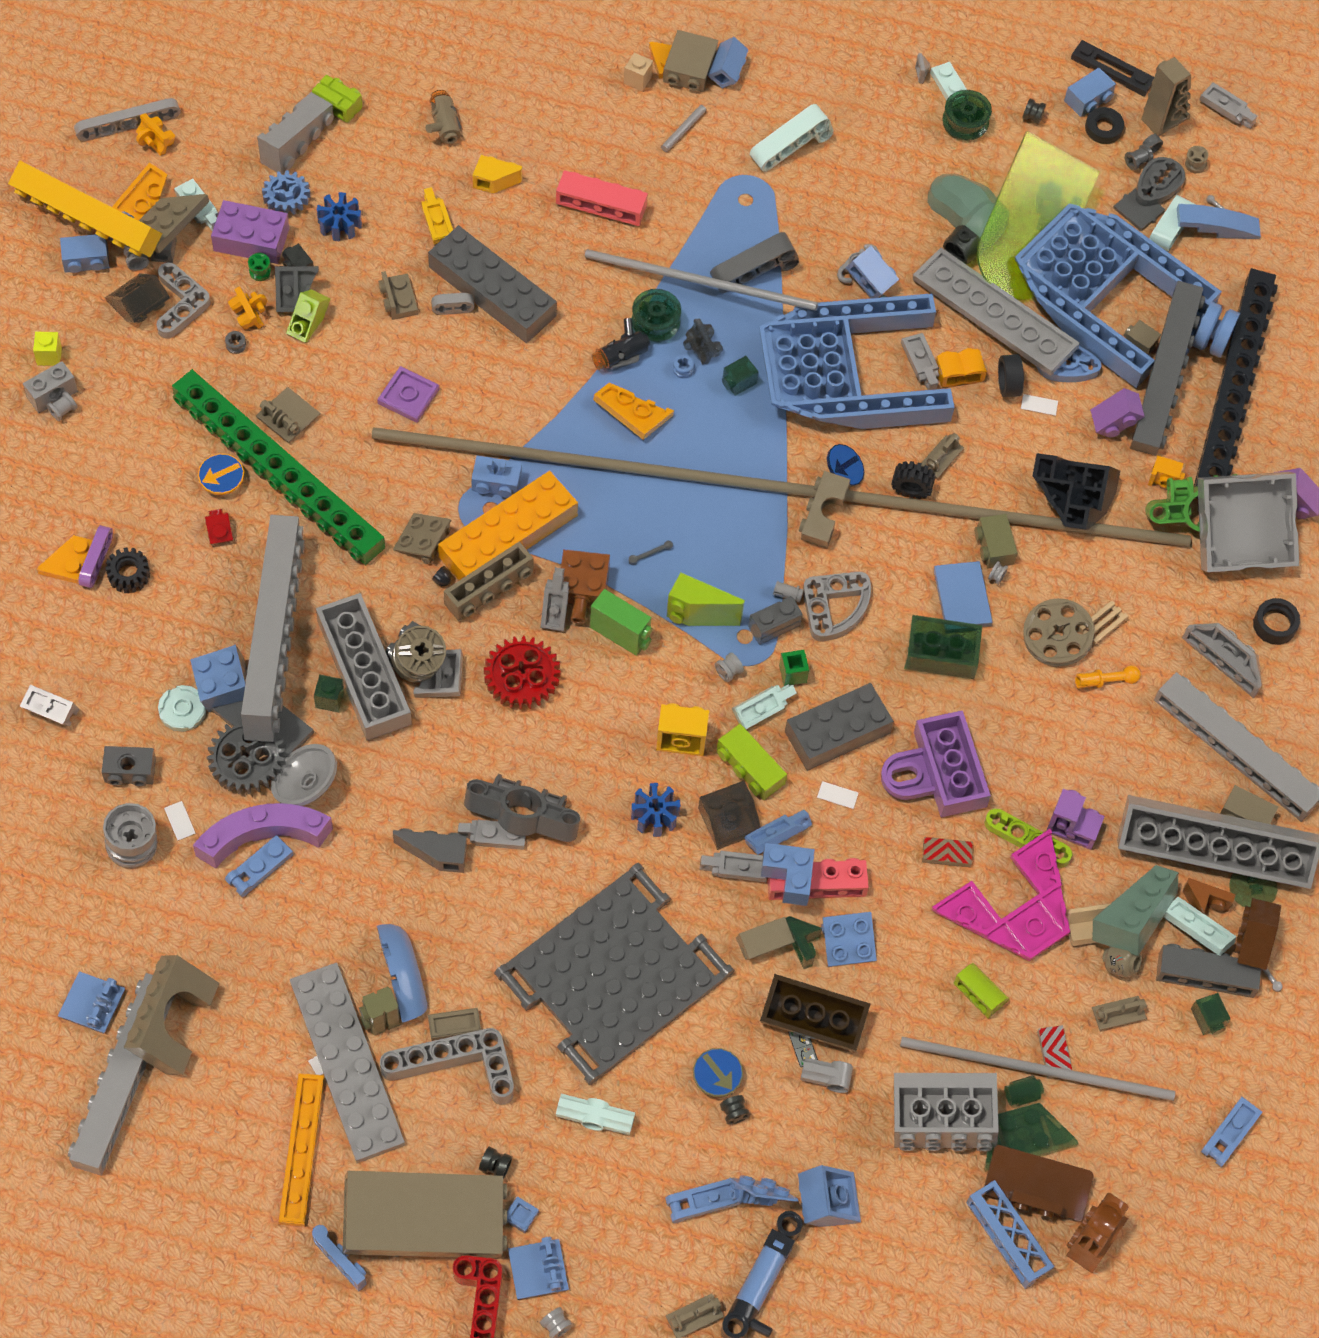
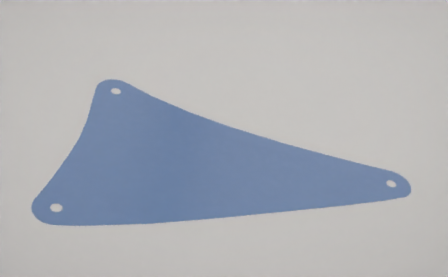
M738 175L724 181L719 186L700 221L670 268L711 277L710 271L715 266L778 234L779 226L775 193L770 185L764 180L751 175ZM742 194H749L753 198V203L749 206H743L738 202V198ZM778 265L742 285L782 294L781 267ZM664 276L637 318L633 321L634 333L640 331L643 334H647L650 340L648 351L639 355L637 363L614 370L606 369L603 363H601L592 377L558 415L523 447L787 482L786 410L771 405L759 326L766 322H771L777 316L783 314V303L731 291L720 293L718 288ZM687 355L692 358L694 366L693 372L689 377L680 378L674 374L673 366L676 357ZM680 364L679 368L684 369L685 367L687 369L686 364H683V366ZM610 382L633 392L635 397L639 399L654 401L656 406L665 410L670 408L674 410V414L643 440L593 400L594 394ZM514 457L509 459V461L522 462L519 490L550 470L578 502V516L527 549L530 554L558 564L562 562L563 549L610 554L607 586L643 605L688 633L725 659L727 654L734 653L743 666H752L765 661L772 655L778 637L759 645L753 636L750 643L742 644L737 640V633L743 629L750 631L748 625L751 614L783 600L782 597L774 596L773 592L777 581L784 583L787 543L786 493ZM471 487L460 499L458 507L459 517L464 526L484 514L483 506L486 503L493 502L498 505L507 498L491 493L481 494L477 491H472ZM668 540L673 543V547L669 550L664 549L640 559L636 565L629 564V556L631 555L638 556L664 545ZM680 572L745 600L740 626H687L682 623L677 624L670 620L669 617H666L668 595Z

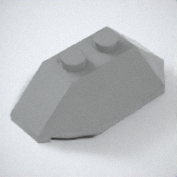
M1219 623L1193 624L1186 628L1182 639L1252 698L1257 695L1262 686L1259 655L1255 653L1251 646L1244 644L1233 631L1228 630Z

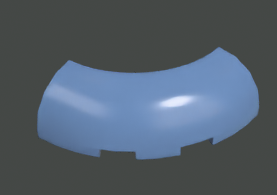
M393 924L378 925L377 930L390 976H395L396 978L391 980L399 1007L400 1018L402 1022L415 1019L424 1014L428 1008V1003L412 943L407 932L401 927Z

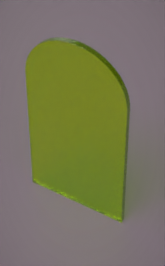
M1026 131L978 242L977 261L983 278L990 284L994 283L1017 300L1034 298L1035 296L1015 261V256L1069 203L1085 209L1100 171Z

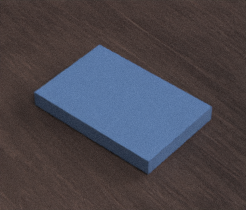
M980 561L934 566L933 570L945 630L992 626L993 622Z

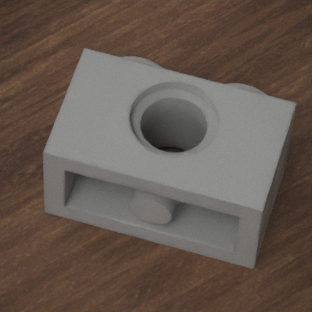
M63 361L23 383L26 397L38 414L47 409L46 405L48 403L52 404L61 398L62 393L67 392L71 396L78 392L75 378Z

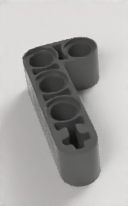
M781 232L715 266L710 271V275L715 279L742 285L780 265L783 271L791 270L799 264V258L787 234ZM718 289L720 293L729 292L727 290Z

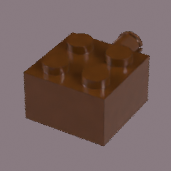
M1252 898L1250 907L1245 906L1234 950L1235 953H1239L1237 963L1267 970L1278 930L1281 905Z

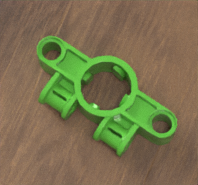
M1187 477L1183 480L1168 478L1167 499L1150 501L1145 508L1147 517L1159 524L1185 522L1192 529L1200 532L1199 522L1194 524L1189 518V515H1191L1189 505L1198 496V486L1193 487L1192 477ZM1161 506V515L1153 517L1154 508Z

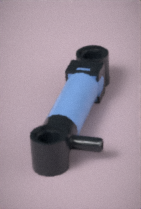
M785 1211L778 1217L775 1230L772 1229L758 1258L727 1316L723 1320L721 1327L722 1338H745L750 1328L767 1338L770 1337L773 1329L756 1320L755 1317L800 1235L803 1224L801 1217L796 1212ZM786 1222L792 1223L795 1230L792 1232L785 1231L782 1224ZM732 1323L738 1324L742 1331L738 1334L731 1333L728 1325Z

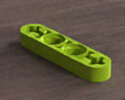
M1001 809L990 810L984 821L987 830L1019 848L1044 833ZM996 817L1000 818L996 825L992 823ZM1006 823H1010L1008 825L1007 831H1004L1003 829L1006 826ZM1014 827L1021 828L1024 835L1019 838L1014 837L1011 829ZM1052 837L1056 857L1060 851L1064 853L1061 860H1056L1057 868H1063L1069 864L1072 851L1069 846Z

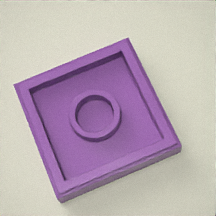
M400 366L377 399L379 405L417 423L439 391L440 386Z

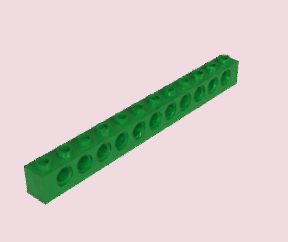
M193 369L172 385L173 399L179 406L186 407L195 420L199 419L211 434L215 433L219 436L224 446L227 448L231 447L236 451V455L241 461H247L252 466L254 472L259 476L263 475L273 489H279L289 503H295L306 518L311 517L316 522L317 527L324 533L328 532L338 546H344L355 561H361L366 566L385 549V538ZM291 480H295V481H296V482H294V483H288V482L291 481ZM307 494L312 495L311 497H304ZM324 508L329 509V510H327V511H320L321 509H324ZM337 523H345L342 526L336 525ZM354 537H361L359 540H353Z

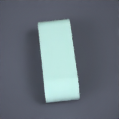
M1179 195L1174 197L1149 238L1167 252L1184 228L1178 227V204L1196 205Z

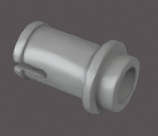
M777 581L773 595L782 598L791 596L795 602L800 603L804 589L799 588V585L794 587Z

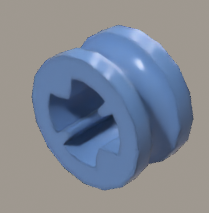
M687 355L676 357L673 366L674 374L680 378L689 377L693 372L694 366L692 358ZM680 364L682 366L683 364H686L687 369L685 367L684 369L679 368Z

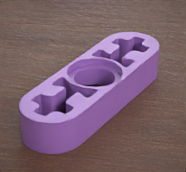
M102 525L98 527L79 574L78 583L80 586L88 588L94 586L112 541V528Z

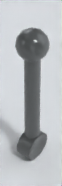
M668 540L664 545L638 556L631 555L629 556V564L636 565L640 559L664 549L669 550L673 547V543Z

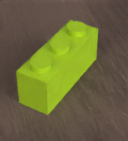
M738 724L718 739L717 753L724 762H729L736 776L740 779L743 778L748 783L749 789L755 796L759 795L764 801L785 785L787 773L741 724Z

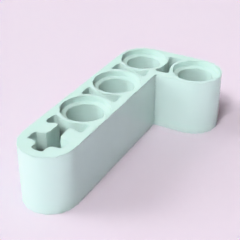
M817 104L810 105L751 149L750 156L762 171H768L814 137L819 143L827 141L834 132L832 124Z

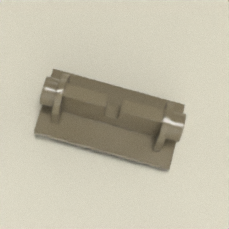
M955 433L948 436L945 435L923 460L921 466L927 465L928 469H932L933 473H935V478L938 479L964 449L959 444L960 437Z
M1139 996L1092 1007L1099 1031L1147 1019L1144 1009L1147 1008L1144 999H1140Z
M712 1293L666 1315V1318L675 1337L682 1338L723 1318L724 1315L720 1309V1301Z

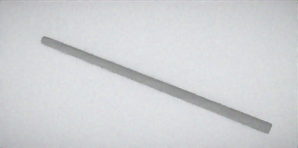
M589 249L585 252V258L809 310L817 311L818 302Z
M907 1037L901 1038L900 1047L1174 1101L1175 1091Z

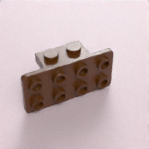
M997 1145L993 1149L984 1186L995 1180L1008 1200L1014 1203V1208L1028 1211L1030 1207L1039 1210L1038 1215L1053 1218L1055 1214L1080 1221L1084 1217L1094 1175L1092 1171ZM993 1189L985 1193V1195L998 1198Z

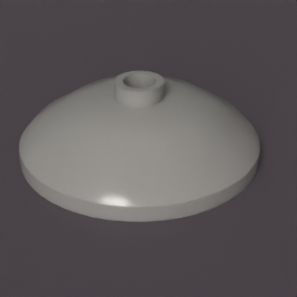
M321 744L306 745L291 752L285 758L286 765H279L283 773H275L277 781H271V791L275 799L279 803L303 806L317 800L328 790L335 778L337 759L334 753L328 747Z

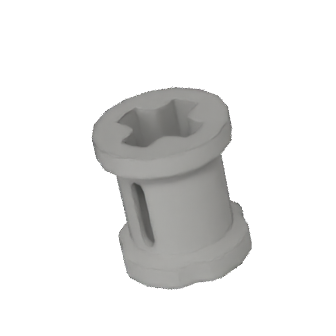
M67 392L62 393V397L54 403L46 405L51 415L58 422L70 410L78 408L73 398Z

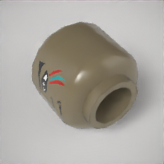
M1115 947L1106 948L1102 958L1103 962H1105V968L1109 973L1127 978L1139 971L1142 961L1141 955L1137 956L1127 950Z

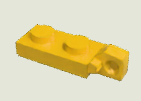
M430 187L423 189L425 201H422L421 205L434 245L445 238L453 228L443 199L435 198L433 189Z

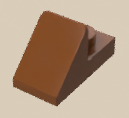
M1188 878L1183 888V893L1189 904L1204 913L1206 905L1217 911L1228 912L1236 895Z

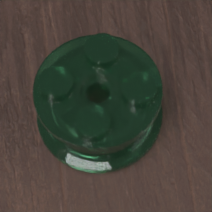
M957 91L950 95L946 101L942 117L943 126L953 138L960 140L980 138L988 130L992 107L989 100L977 91Z
M650 289L639 294L634 300L632 320L635 332L640 331L643 334H647L652 342L668 340L677 333L681 321V304L675 295L663 289Z

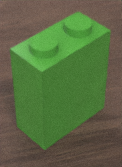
M606 589L600 593L591 605L590 628L637 656L641 650L645 651L652 640L650 638L653 629L651 627L652 617Z

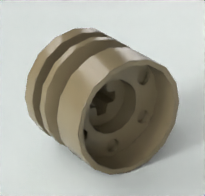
M414 626L407 629L400 635L392 650L391 662L395 672L402 679L409 682L421 683L429 680L437 673L446 657V645L443 637L435 629L428 626ZM418 647L422 648L424 653L422 656L418 655Z

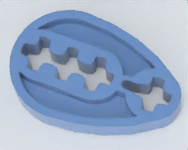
M1079 346L1067 359L1071 361V365H1066L1065 361L1051 376L1037 367L1039 373L1049 380L1081 382L1096 378L1101 369V362L1091 352ZM1088 365H1092L1093 370L1088 369Z

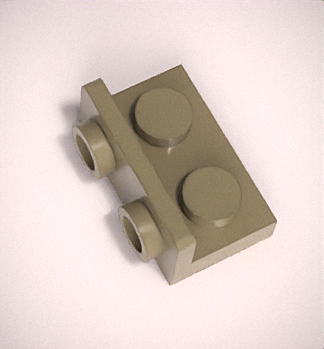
M386 271L381 272L382 280L378 281L381 294L385 293L386 299H383L385 311L390 312L392 320L418 315V308L408 273L387 277Z

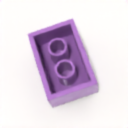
M223 200L211 234L213 251L249 258L255 253H263L269 257L270 263L278 264L289 231L288 213Z

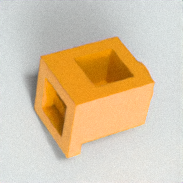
M1157 455L1148 486H1152L1155 483L1163 488H1167L1168 478L1183 480L1185 473L1181 471L1184 463Z

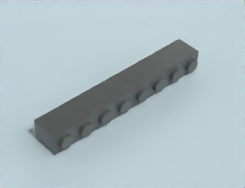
M1177 281L1142 403L1145 417L1137 421L1130 449L1155 456L1159 449H1164L1167 436L1163 434L1165 428L1169 429L1173 416H1170L1169 412L1170 408H1175L1178 396L1174 394L1176 388L1180 389L1184 376L1180 375L1181 368H1186L1189 356L1185 354L1187 348L1191 349L1195 336H1192L1191 332L1192 328L1197 329L1200 316L1196 314L1198 309L1202 310L1205 296H1202L1204 287L1182 281Z

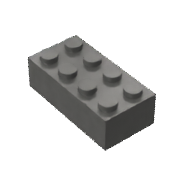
M869 683L788 719L785 734L808 771L890 734L894 721L872 683Z

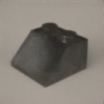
M139 273L106 296L105 299L127 322H136L138 324L148 317L147 314L152 310L157 311L164 307L165 301L170 299L156 275Z
M745 781L699 798L698 810L717 850L743 841L746 835L761 828L754 800Z

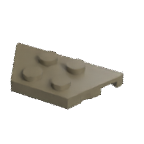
M207 194L161 198L139 220L140 222L163 233L155 248L157 253H160L210 202Z

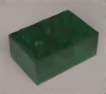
M912 615L904 669L974 679L978 669L983 625Z

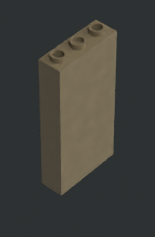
M347 1171L344 1178L342 1254L457 1258L466 1255L498 1259L507 1248V1236L503 1235V1225L507 1223V1210L503 1209V1199L507 1198V1184H503V1176Z

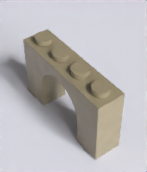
M178 955L161 956L156 964L151 982L147 986L142 1004L137 1010L133 1026L128 1032L124 1048L165 1074L183 1075L192 1051L173 1040L167 1033L164 1025L165 1007L170 998L175 994L194 1006H210L219 982Z

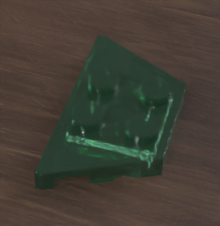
M1041 1103L998 1114L997 1145L1037 1156H1045L1077 1147L1079 1144L1078 1140ZM994 1148L987 1151L984 1164L985 1172L989 1169Z

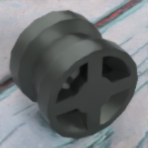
M1030 98L1026 105L1023 119H1032L1034 123L1039 124L1046 103L1042 102L1039 104Z
M742 1095L730 1097L720 1103L721 1110L726 1113L725 1120L728 1125L737 1124L750 1117L749 1110L744 1106L745 1099Z

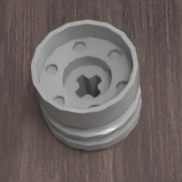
M133 803L116 806L108 813L104 819L103 833L105 848L109 858L114 863L128 868L139 867L150 861L157 850L156 823L153 814L146 807Z

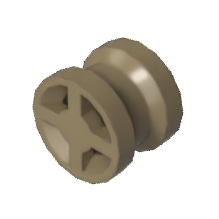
M1202 146L1191 147L1187 152L1185 161L1187 170L1191 173L1203 172L1207 166L1208 151Z

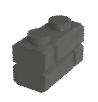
M790 596L783 599L782 602H777L751 614L748 627L758 644L761 645L799 627L803 614L793 597Z

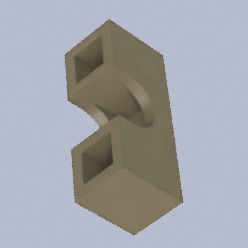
M824 471L822 477H817L814 490H817L814 498L810 497L806 508L809 511L807 519H802L799 527V532H802L801 540L828 548L835 529V521L826 518L821 511L829 504L843 507L850 487V479Z

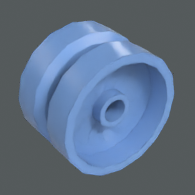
M1211 301L1206 313L1202 315L1198 324L1197 334L1192 346L1204 350L1209 340L1212 339L1210 354L1221 358L1240 313L1229 309L1226 311L1223 319L1219 320L1222 313V305Z

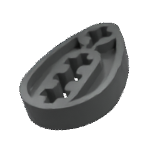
M1157 157L1149 161L1144 167L1136 186L1137 203L1142 206L1161 204L1175 196L1181 190L1185 180L1183 167L1177 161L1167 157ZM1171 169L1168 177H1164L1162 183L1157 185L1156 183L1159 181L1160 176L1163 177L1166 170ZM1149 192H1151L1150 196H1147V197H1144V196H1143V195H1146V194H1148Z

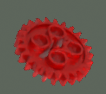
M514 636L513 643H509L504 639V647L496 644V652H489L491 659H485L487 667H484V675H486L484 676V682L488 684V692L494 691V699L501 696L500 704L509 701V708H512L515 703L518 704L519 710L522 709L523 704H527L528 708L531 709L532 702L540 706L541 698L548 701V693L555 694L554 686H559L558 678L561 677V671L558 670L560 669V662L556 661L557 654H551L550 646L543 649L544 641L535 644V637L530 642H526L525 636L519 642ZM535 658L536 661L529 662L526 659ZM506 662H510V663H512L513 665L507 667V666H504L503 664L506 663ZM538 678L541 682L534 683L531 680ZM516 683L518 684V686L509 687L508 684Z

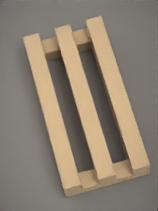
M1110 601L1091 617L1094 624L1110 610L1112 611L1094 626V634L1115 616L1118 617L1115 622L1094 638V646L1128 619V615L1126 613L1123 614L1121 612L1122 609L1116 607L1114 601ZM1081 625L1078 631L1082 635L1086 634L1088 627Z

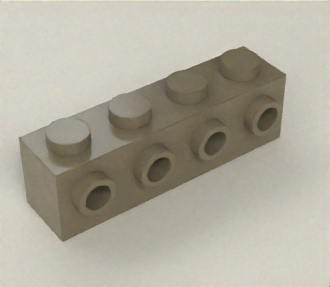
M519 541L444 590V605L457 620L471 616L478 607L483 604H489L499 593L507 592L519 580L527 579L533 572V557Z

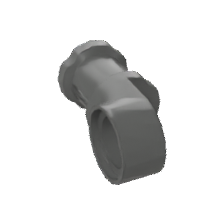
M1156 133L1152 134L1143 141L1139 149L1134 152H1127L1124 157L1127 166L1131 170H1137L1139 165L1151 161L1154 157L1153 153L1158 151L1163 145L1160 137Z

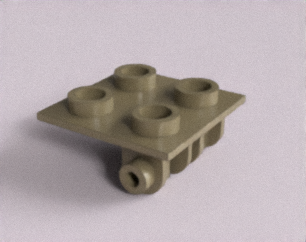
M287 387L272 401L263 400L260 404L262 409L256 417L289 443L321 413Z
M413 513L393 550L421 555L422 562L426 564L433 562L436 551H439L438 544L450 533L449 524L452 520Z

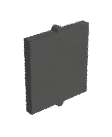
M1136 188L1128 195L1124 194L1123 199L1113 206L1119 214L1140 231L1150 223H1155V220L1165 212V209L1160 204L1151 206L1138 204L1136 201Z

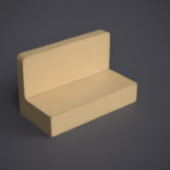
M1110 904L1075 908L1068 911L1067 920L1070 928L1068 936L1072 946L1098 943L1092 941L1093 919Z

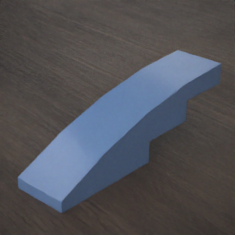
M1178 204L1177 206L1178 227H1197L1198 232L1217 233V238H1261L1259 218L1232 210L1204 205Z

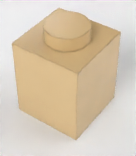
M633 53L624 68V84L643 92L652 78L653 60Z

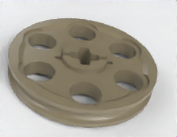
M1059 598L1046 600L1035 606L1028 614L1024 623V642L1030 654L1041 663L1054 667L1069 666L1080 661L1090 651L1094 640V624L1089 613L1078 603ZM1064 608H1070L1074 611V615L1066 618L1062 616L1061 611ZM1041 611H1047L1051 617L1043 621L1037 615ZM1078 625H1085L1089 631L1082 635L1078 634L1075 629ZM1055 629L1058 631L1063 630V636L1059 634L1054 635ZM1034 630L1039 631L1042 637L1039 640H1032L1029 637V633ZM1077 645L1080 651L1077 654H1070L1067 651V647ZM1051 647L1057 651V654L1054 657H1047L1043 651Z

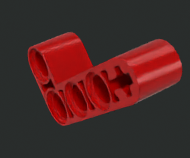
M460 1256L453 1263V1277L455 1281L460 1285L476 1287L470 1338H495L502 1284V1266L499 1261L493 1258ZM461 1266H469L472 1271L468 1275H460L457 1270ZM492 1268L498 1274L493 1278H487L483 1273L485 1270ZM485 1294H490L495 1299L490 1304H484L480 1298ZM481 1320H487L491 1323V1327L487 1330H480L477 1324Z

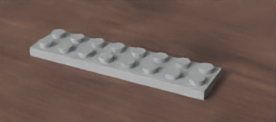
M940 248L913 274L915 282L1050 376L1079 348L1078 341L943 248Z
M337 962L291 978L290 984L356 1163L405 1146L403 1136Z

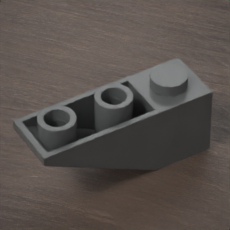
M407 828L393 830L394 843L439 871L464 873L467 836H462L459 833L438 834L435 831L414 832Z

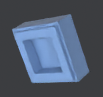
M516 1197L507 1211V1223L526 1233L539 1213V1209Z

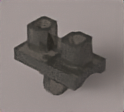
M700 318L694 319L692 328L685 334L687 339L683 342V346L686 350H693L694 353H697L702 365L708 364L712 357L720 355L723 347L720 342L711 341L714 335V329L711 324H703Z

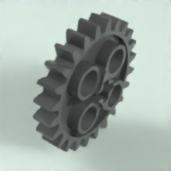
M234 720V727L232 728L227 724L225 725V733L218 730L219 739H211L215 747H208L211 755L207 756V760L211 763L208 766L210 772H214L212 775L215 780L219 779L218 782L221 787L227 784L228 791H232L236 787L238 794L242 792L243 788H246L247 793L250 794L251 789L254 787L260 792V785L262 784L269 788V779L277 781L275 773H283L279 765H286L283 757L287 755L286 750L283 749L285 743L283 740H280V733H275L274 742L254 741L246 743L247 740H244L242 724L239 725L236 720ZM235 751L232 756H225L227 752ZM262 756H269L265 761H258ZM248 769L245 774H238L240 770Z

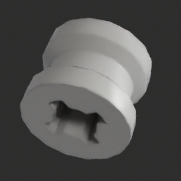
M734 653L727 654L723 661L719 660L715 663L717 673L725 682H730L734 675H740L744 672L741 661Z
M561 1307L551 1311L540 1321L541 1326L549 1331L550 1338L561 1337L573 1326V1323L564 1317V1311Z

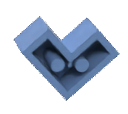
M765 843L761 877L785 880L782 903L807 906L815 849Z

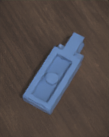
M802 810L790 817L783 815L744 837L745 842L758 855L764 852L765 843L779 844L810 827L812 823L809 813Z

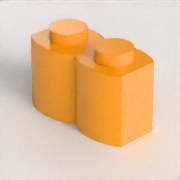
M966 348L959 353L945 351L936 357L941 387L975 384L985 380L987 371L979 349Z

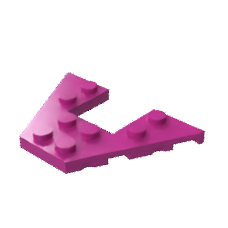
M1048 829L1010 856L1037 892V896L1001 919L973 881H970L934 905L932 911L1028 961L1043 953L1070 933L1066 917V906L1061 890V879L1056 863L1057 858L1052 841V830Z

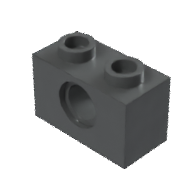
M105 746L101 772L104 783L115 786L122 783L140 787L146 786V784L153 785L156 764L154 748ZM127 765L134 766L130 770H124V767Z

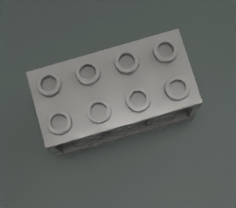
M894 1073V1148H900L902 1151H912L915 1148H925L928 1151H938L941 1148H951L953 1151H964L966 1148L990 1151L997 1146V1073Z

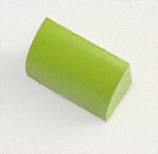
M974 963L968 965L956 975L953 984L988 1019L1009 1001V998Z

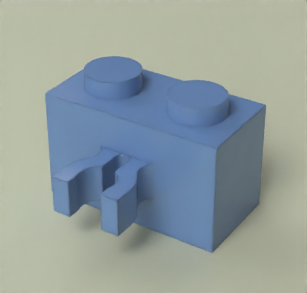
M477 455L471 479L472 491H477L481 494H497L505 498L510 497L519 491L522 462Z

